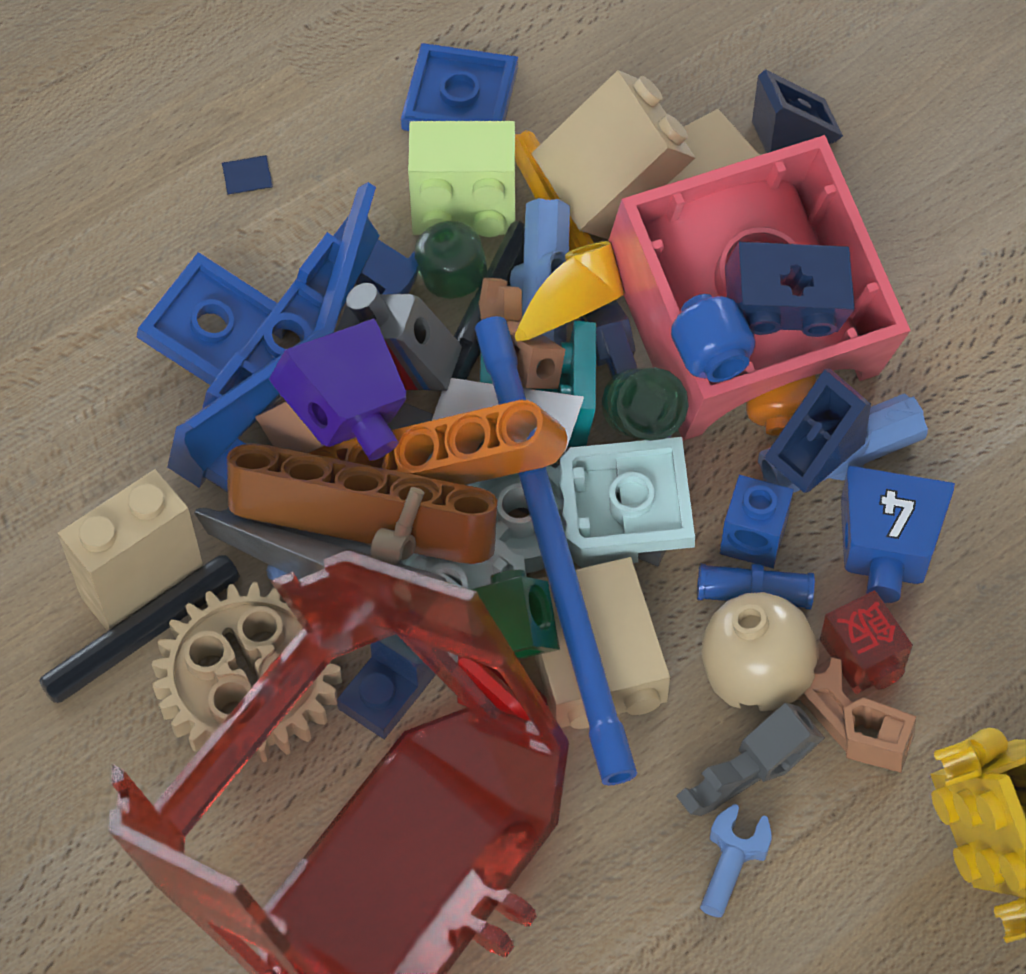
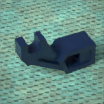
M614 300L581 316L580 321L596 323L597 366L608 365L613 379L618 409L621 414L626 413L627 425L632 431L651 425L650 406L645 385L634 359L636 349L629 318L618 302Z

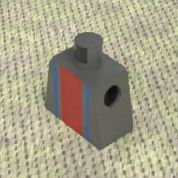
M362 283L351 289L347 295V304L336 332L375 319L405 390L447 391L462 346L422 299L413 294H380L371 283Z

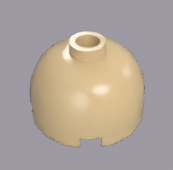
M759 592L745 593L730 599L713 614L702 635V664L714 693L730 706L741 709L739 704L741 703L748 706L758 705L759 711L775 710L784 703L790 704L794 702L811 686L815 678L813 670L817 664V659L819 660V647L816 636L804 613L782 597Z

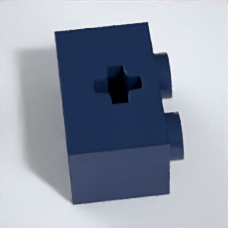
M738 242L725 265L727 298L733 299L738 304L753 334L766 335L779 330H798L811 337L827 336L838 332L855 309L849 247Z

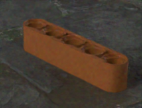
M242 444L234 447L227 455L228 507L237 516L372 544L374 536L379 529L386 528L395 531L396 522L400 518L410 488L416 487L424 491V496L410 534L415 537V554L465 564L482 563L494 555L498 500L488 490L264 444Z

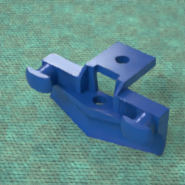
M367 182L358 187L349 216L334 235L328 232L324 235L299 268L296 280L278 303L198 252L138 327L136 336L138 339L210 385L206 391L203 408L176 427L167 468L198 488L207 479L228 493L227 455L229 451L234 447L246 444L238 438L257 420L255 416L273 405L281 397L270 382L269 377L284 353L285 348L275 343L272 334L282 339L285 333L291 330L301 340V342L295 345L297 346L334 333L337 320L346 304L347 295L354 288L355 284L371 283L380 294H409L418 275L419 255L416 251H413L410 257L406 258L379 240L380 234L368 218L376 189L374 185ZM205 314H215L224 320L226 328L218 333H210L199 326L197 319Z

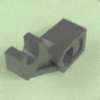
M784 703L743 739L739 748L741 753L739 756L731 761L709 766L702 772L705 779L699 785L692 789L684 788L676 796L690 815H705L716 810L720 805L760 780L765 782L785 775L823 741L825 737L801 707Z

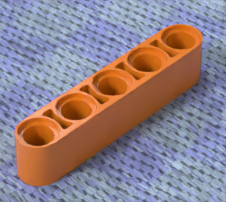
M517 400L394 429L392 432L399 442L397 447L387 455L376 460L368 459L357 439L344 441L331 447L323 446L309 452V454L379 468L382 466L384 469L467 485L554 464L566 449L567 434L561 423L537 404L529 400ZM537 427L534 435L527 440L530 432ZM484 440L482 447L476 452L479 444Z

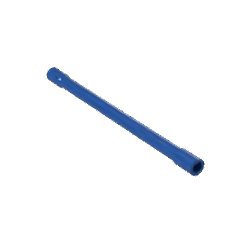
M493 316L481 320L476 324L475 332L485 368L492 379L498 404L526 400L517 369L518 359L506 319L500 316ZM535 429L530 432L527 440L534 435ZM543 467L518 473L589 723V738L602 784L611 786L628 782L636 777L637 770L624 726L617 716L547 469Z

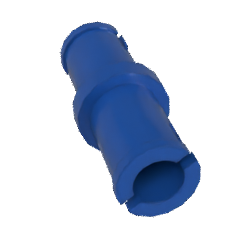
M700 563L697 600L728 601L745 593L765 592L787 599L796 607L811 610L814 598L815 577L814 573L764 570L763 564H751L750 569L709 566Z

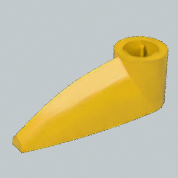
M604 241L585 245L571 250L564 255L566 261L543 282L532 298L515 333L516 341L529 340L553 330L625 294L611 242Z

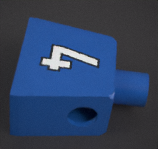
M848 465L841 495L844 568L850 573L868 576L866 595L870 599L880 603H894L901 597L902 582L924 583L954 492L955 483Z

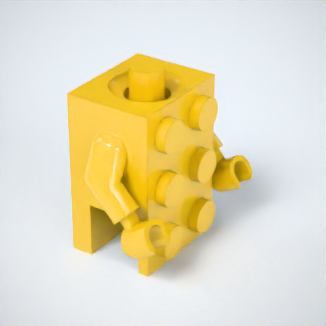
M985 728L975 732L960 743L934 751L935 759L941 760L944 768L930 774L936 789L932 791L931 797L937 815L945 825H949L957 844V848L953 850V856L964 880L968 883L971 882L974 888L1019 897L1015 901L994 906L995 917H1001L1004 925L1005 936L1003 939L1005 943L1026 938V740L1014 739L1008 742L1005 735L998 729Z

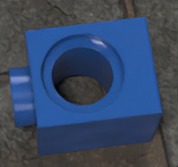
M739 475L724 521L720 554L754 564H763L765 567L774 569L786 529L794 489Z

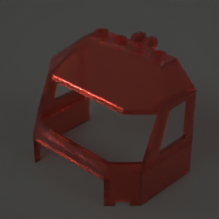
M349 550L324 559V570L298 579L294 572H290L270 580L303 628L154 805L123 769L112 764L111 785L118 793L117 809L110 811L109 833L151 882L250 974H447L472 939L487 951L507 958L515 947L513 940L510 939L504 930L489 924L486 920L494 909L508 920L525 927H529L537 917L536 910L522 897L512 894L509 889L558 825L569 740L475 591ZM397 634L468 707L405 730L263 909L242 883L185 856V837L331 660ZM447 652L499 671L531 722L498 709ZM243 940L259 947V955Z

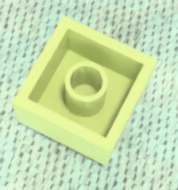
M410 121L408 177L413 235H429L432 237L481 235L484 237H495L506 234L510 224L515 222V121Z

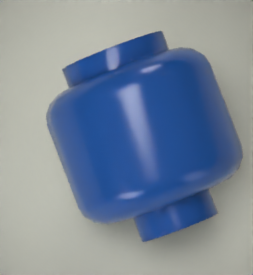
M701 294L689 299L682 306L681 313L677 316L671 328V337L685 367L693 376L708 379L710 382H723L743 372L749 365V357L755 348V337L738 304L733 299L724 296L712 297L710 294Z

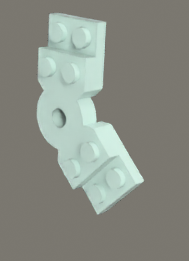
M682 437L570 447L560 458V465L556 469L551 465L546 467L572 560L580 567L585 568L628 557L632 558L633 563H637L638 553L695 547V532ZM518 473L467 484L468 486L488 490L498 500L495 552L489 560L482 563L465 564L414 553L410 558L402 561L404 565L443 576L448 584L416 630L390 617L388 618L439 655V658L451 667L458 662L459 631L468 625L477 633L470 589L491 584L490 576L498 572L520 569L525 571L526 576V573L545 568L530 515L524 518H513L508 515L510 511L516 508L528 509Z

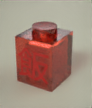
M875 590L827 613L820 636V642L830 657L841 660L842 675L856 695L872 686L876 690H881L897 682L905 673V667L913 646Z

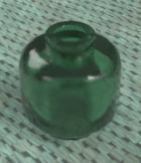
M444 221L427 228L419 236L415 245V261L421 279L429 292L437 297L454 299L464 297L479 288L487 274V259L481 239L473 227L464 222Z

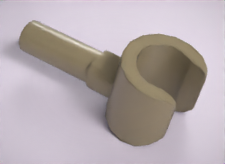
M416 487L410 488L400 518L396 522L395 531L381 528L377 531L371 546L372 559L394 565L400 560L403 561L410 558L414 554L416 541L415 537L410 534L424 496L423 490Z

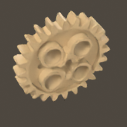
M253 582L249 588L248 595L240 597L234 584L228 585L226 600L219 601L212 592H206L208 607L204 610H200L188 603L185 606L190 620L187 624L171 619L169 625L172 635L176 640L159 639L158 647L164 658L152 661L155 676L160 678L152 684L156 698L163 700L159 707L164 720L173 719L171 725L177 738L190 733L189 741L193 751L197 752L210 742L212 756L216 761H219L227 748L234 749L238 764H243L248 749H256L261 761L267 762L269 746L277 744L280 750L288 755L291 753L289 737L295 734L306 742L311 740L308 721L322 725L327 723L326 710L321 704L337 705V691L331 685L342 683L341 667L335 665L341 661L339 645L331 644L334 641L331 624L320 626L322 621L320 610L317 607L303 613L302 595L297 594L287 603H284L281 586L276 585L268 597H261L258 583ZM266 631L274 634L267 641L254 642L250 640L253 635L259 632ZM231 632L235 635L251 673L257 675L260 690L268 704L272 707L270 712H263L245 672L242 669H238L235 653L224 637L226 633ZM211 655L221 657L220 661L215 665L208 667L197 665L204 657ZM285 677H294L299 680L297 684L286 689L274 686L278 680ZM237 701L246 704L241 711L234 714L220 712L225 705Z

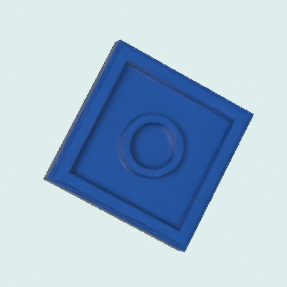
M421 43L401 116L402 130L409 131L410 121H505L517 75L518 57Z

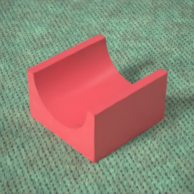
M825 135L621 200L608 241L611 242L625 292V300L670 411L674 414V420L683 441L702 435L716 420L745 402L788 383L820 374L824 369L830 368L832 371L854 369L859 381L878 376L911 331ZM738 242L849 247L855 309L838 332L822 337L807 336L798 330H779L766 335L753 334L756 341L754 351L749 357V365L739 375L723 382H710L708 379L695 377L688 371L671 337L672 324L681 313L684 303L697 295L710 294L712 297H727L725 265Z

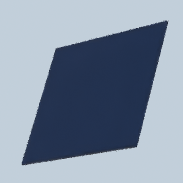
M267 155L222 163L228 195L273 187Z

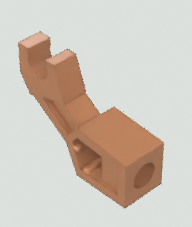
M483 278L479 300L481 320L493 316H500L506 319L518 359L517 369L522 386L533 389H558L566 349L543 334L529 340L516 341L515 333L522 320V289L507 286V281L503 279Z
M832 657L829 668L823 673H814L815 678L811 686L796 700H800L845 750L846 758L901 773L915 736L916 716L864 697L852 703L842 692L841 660ZM864 725L866 729L872 728L879 731L877 739L862 735L861 732L855 733V727Z

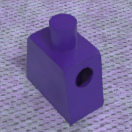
M375 319L285 349L269 380L322 445L331 447L356 437L369 460L379 459L397 447L399 442L388 423L393 420L405 402L406 390Z

